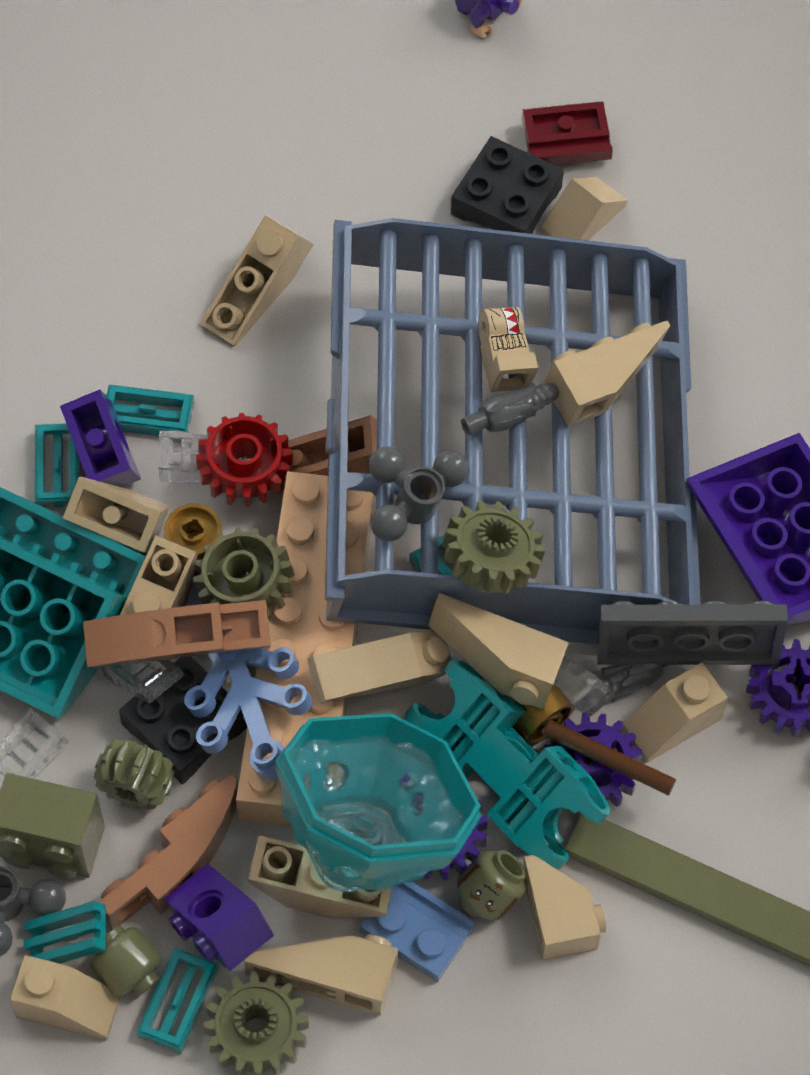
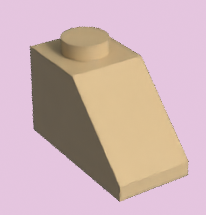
M80 476L63 519L145 553L150 549L155 535L159 536L170 506L130 489Z
M703 662L665 683L623 723L622 728L626 734L634 733L636 735L634 745L637 749H642V756L648 763L723 718L728 697Z
M534 855L525 856L523 867L526 871V891L542 959L545 960L598 949L601 933L606 932V921L601 904H593L591 892L585 886Z
M24 955L10 1002L16 1017L108 1040L121 997L115 996L105 984L71 966Z

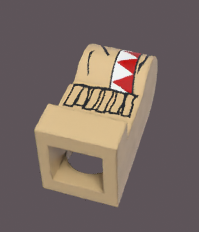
M519 307L482 309L478 319V330L481 342L480 349L490 392L512 391L532 383L539 367L535 352H530L521 310ZM505 374H517V376L511 379L503 378Z

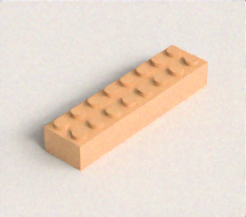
M287 471L277 543L278 547L285 546L290 558L289 561H291L295 575L289 578L293 591L292 593H281L285 603L283 608L274 605L268 608L271 618L268 619L271 648L261 649L271 652L278 648L290 649L299 661V669L293 677L285 680L277 678L271 670L257 667L255 675L256 679L282 687H287L293 683L302 684L312 698L310 709L298 716L291 715L283 707L259 700L272 740L279 741L284 748L309 718L346 716L348 698L319 702L307 658L355 646L359 624L326 620L325 573L328 476ZM347 490L345 575L366 573L372 531L370 520L375 509V496L372 492ZM289 660L282 661L278 665V668L287 665ZM302 695L294 697L290 704L297 703ZM247 727L236 797L238 820L292 826L283 816L279 779L265 781L256 774L250 765L249 756L253 742ZM272 753L267 754L262 760L269 758ZM325 763L321 767L319 779L323 785L331 787L336 783L339 765ZM332 814L318 815L319 818L331 823Z

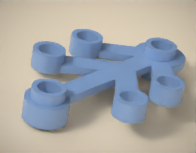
M278 648L273 652L265 649H251L209 654L213 664L201 686L191 688L184 698L185 705L195 717L208 716L215 709V696L228 674H230L233 685L213 722L204 723L197 730V742L209 754L222 751L228 742L227 734L240 710H242L253 742L249 756L251 767L265 781L278 780L275 760L285 748L279 741L272 740L259 700L283 707L291 715L298 716L310 709L312 698L302 684L293 683L287 687H282L250 676L248 666L271 670L277 678L285 680L297 673L299 661L288 648ZM289 660L287 665L278 668V665L282 661ZM302 695L297 703L290 704L294 697ZM206 697L202 704L195 706L197 700ZM218 733L213 741L206 742L210 735ZM272 753L269 758L262 760L267 754Z

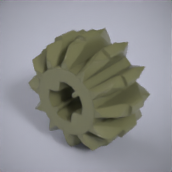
M113 740L110 745H106L104 752L100 753L95 765L96 771L93 778L96 780L95 786L100 791L106 792L108 798L116 799L122 805H131L135 809L144 807L149 810L163 804L165 796L169 795L173 785L172 779L175 772L172 769L173 763L168 758L162 757L161 751L148 748L147 744L140 745L133 740H127V742Z

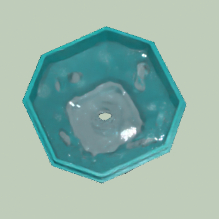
M391 713L309 718L275 760L276 773L281 787L283 816L293 826L294 835L299 844L306 848L320 879L327 886L338 891L350 892L397 887L402 883L421 879L430 870L444 869L458 854L482 816L479 811L481 805L448 743Z

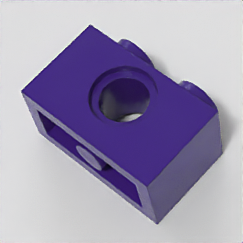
M101 389L60 405L88 479L118 487H124L141 480L113 404Z
M208 863L164 898L173 913V916L168 920L175 932L184 941L192 938L194 946L206 961L210 963L216 959L229 971L274 936L257 904Z

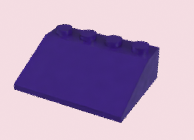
M794 434L687 478L685 483L759 601L787 604V625L810 621V448L801 434Z

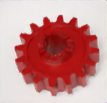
M239 413L238 417L230 419L226 416L222 417V423L217 427L209 426L207 428V439H199L198 442L199 454L196 455L197 470H200L201 484H211V496L213 498L225 493L227 505L230 506L235 502L236 498H242L245 507H250L252 497H258L263 504L267 503V491L271 490L274 493L280 494L282 492V480H286L287 471L291 472V466L289 465H292V450L288 449L287 434L278 435V424L275 422L268 424L262 420V415L259 414L256 417L245 416L244 413ZM240 457H241V459H244V457H246V459L251 458L250 460H247V461H241V460H239Z

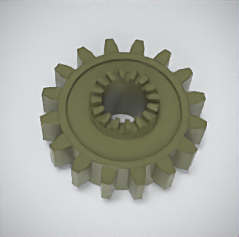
M478 501L475 511L465 505L461 508L459 516H451L442 541V547L446 549L443 559L444 562L451 563L453 568L452 574L455 577L458 576L467 586L489 594L500 592L509 594L511 589L517 586L524 589L529 578H536L546 551V547L540 545L544 535L539 531H531L534 524L532 518L524 520L518 518L520 509L517 507L508 513L503 511L501 502L497 501L493 509H488L483 501Z
M235 528L234 533L225 536L222 533L217 535L218 540L211 546L205 545L203 547L205 552L203 560H196L195 562L199 575L193 577V582L199 592L198 596L201 603H219L221 605L266 600L267 616L270 619L271 615L268 608L271 605L283 608L285 603L281 593H292L293 591L289 578L295 574L291 561H289L287 549L285 546L278 547L273 534L266 538L261 536L258 528H254L251 532H242L240 528ZM246 572L249 573L247 577L240 578L241 574L247 575Z
M251 971L249 983L245 984L235 975L232 977L233 989L228 992L222 987L216 989V995L220 1003H207L206 1005L207 1015L215 1019L203 1022L204 1034L214 1036L207 1042L208 1050L210 1053L221 1051L218 1058L219 1066L225 1068L233 1064L236 1075H244L246 1071L254 1072V1075H263V1071L272 1070L276 1075L281 1074L280 1064L285 1060L292 1064L297 1061L294 1048L305 1047L307 1044L306 1036L299 1031L309 1028V1019L306 1015H298L305 1009V1002L302 997L291 1000L294 991L293 985L290 982L279 989L277 987L276 974L271 973L264 983L259 982L256 971ZM255 1018L268 1022V1027L263 1032L259 1031L257 1034L256 1032L251 1033L249 1030L246 1031L244 1026L248 1021Z

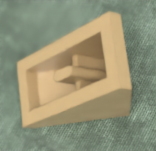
M597 176L572 178L542 225L541 232L546 236L590 240L627 205L628 200Z

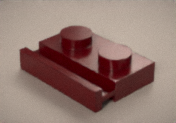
M604 101L523 109L522 122L529 154L553 165L612 159L613 148L610 143V132Z

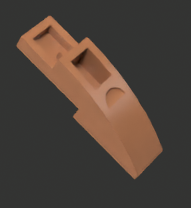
M266 600L221 605L219 603L192 605L83 621L88 668L180 659L179 657L271 648Z
M232 773L222 781L216 779L206 785L200 792L199 799L186 810L179 808L172 812L164 820L163 828L159 830L164 850L161 852L154 850L141 860L138 870L125 881L123 879L114 881L101 894L102 899L98 902L106 905V924L112 930L123 924L149 902L161 915L165 913L169 906L164 898L212 861L227 834L237 807L238 780Z

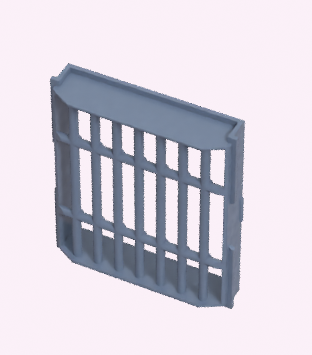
M397 218L353 225L351 221L334 220L330 347L332 372L331 398L327 401L326 451L330 453L327 482L326 620L431 629L428 623L439 593L561 640L597 645L601 605H611L620 601L631 602L635 605H657L665 601H674L681 605H701L696 499L685 483L687 478L690 477L686 393L691 389L686 260L667 258L647 247ZM351 264L379 267V310L350 308ZM396 269L422 272V315L396 312ZM439 274L465 277V319L439 317ZM482 279L507 282V307H519L523 315L527 343L547 346L551 351V366L552 361L560 354L568 351V348L586 350L605 337H613V339L622 337L610 335L609 293L633 296L634 328L644 323L651 325V298L658 299L659 323L668 321L670 327L658 349L636 375L640 501L614 498L612 406L606 413L595 417L597 496L571 494L570 427L565 423L554 401L551 402L553 492L527 490L526 419L509 428V488L483 485V430L471 435L465 434V458L469 465V473L465 483L455 487L445 486L442 499L461 501L463 505H466L473 511H475L478 501H483L485 504L501 502L509 512L517 507L520 509L518 515L520 520L527 519V508L549 510L553 514L555 585L528 582L524 589L517 586L511 589L509 594L504 592L489 594L467 586L458 576L438 574L439 505L432 519L421 524L420 572L393 570V541H383L375 536V571L345 575L347 490L372 492L376 497L377 509L383 505H394V495H398L401 489L394 482L382 483L376 480L372 474L347 473L350 324L374 327L378 331L377 449L386 446L394 448L396 330L415 331L422 336L421 467L432 469L434 460L439 455V334L461 336L465 341V417L479 412L478 408L483 403L482 354L478 330V319L482 310ZM524 284L549 286L550 329L525 326ZM567 288L591 291L592 333L567 330ZM653 357L660 358L666 503H658ZM508 374V379L514 378L517 374ZM412 492L415 497L421 500H428L424 494ZM571 512L593 514L597 519L599 589L573 587ZM615 516L636 518L641 523L643 593L617 591ZM658 520L667 522L669 599L661 596Z

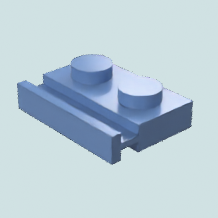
M414 882L398 883L392 886L385 917H366L360 925V933L363 935H376L388 940L392 944L391 947L398 948L399 958L439 982L464 945V941L475 929L476 922Z

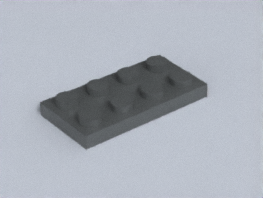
M620 601L611 605H601L597 641V665H698L701 662L704 665H779L788 623L787 604H773L768 601H756L751 604H726L721 601H711L703 605H681L678 602L665 601L657 605H635L631 602Z

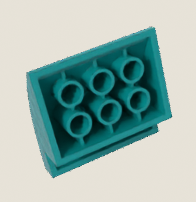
M0 487V690L57 719H61L99 669V667H87L83 621L120 615L146 556L108 537L65 520L63 516Z

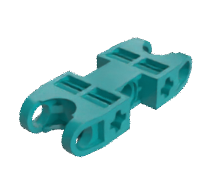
M457 657L451 658L444 667L446 674L452 680L449 685L453 689L455 696L454 707L450 714L447 716L442 713L436 715L426 706L415 702L405 712L406 721L445 740L465 777L470 776L475 770L501 797L486 815L517 847L529 855L538 857L555 869H561L569 860V854L561 845L564 840L559 834L558 829L559 817L565 809H569L575 814L579 811L590 821L601 824L610 814L608 802L591 776L561 746L545 747L538 755L512 728L526 711L517 701L499 693L465 660Z

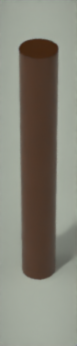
M552 720L549 721L543 733V737L668 796L677 779Z

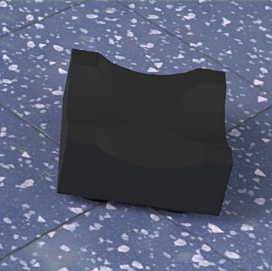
M490 136L451 196V215L463 221L479 223L493 230L532 234L543 213L562 189L564 169Z
M183 656L177 659L119 709L121 724L143 744H147L148 748L161 751L162 757L168 758L173 763L174 777L182 785L213 755L203 750L196 740V733L204 723L213 722L228 694L221 686L215 696V709L206 717H195L190 712L184 702L185 695L191 688L201 686L208 673L191 656ZM206 697L197 700L195 706L202 704ZM240 710L227 734L228 742L247 729L242 710ZM218 733L210 735L206 742L213 741Z

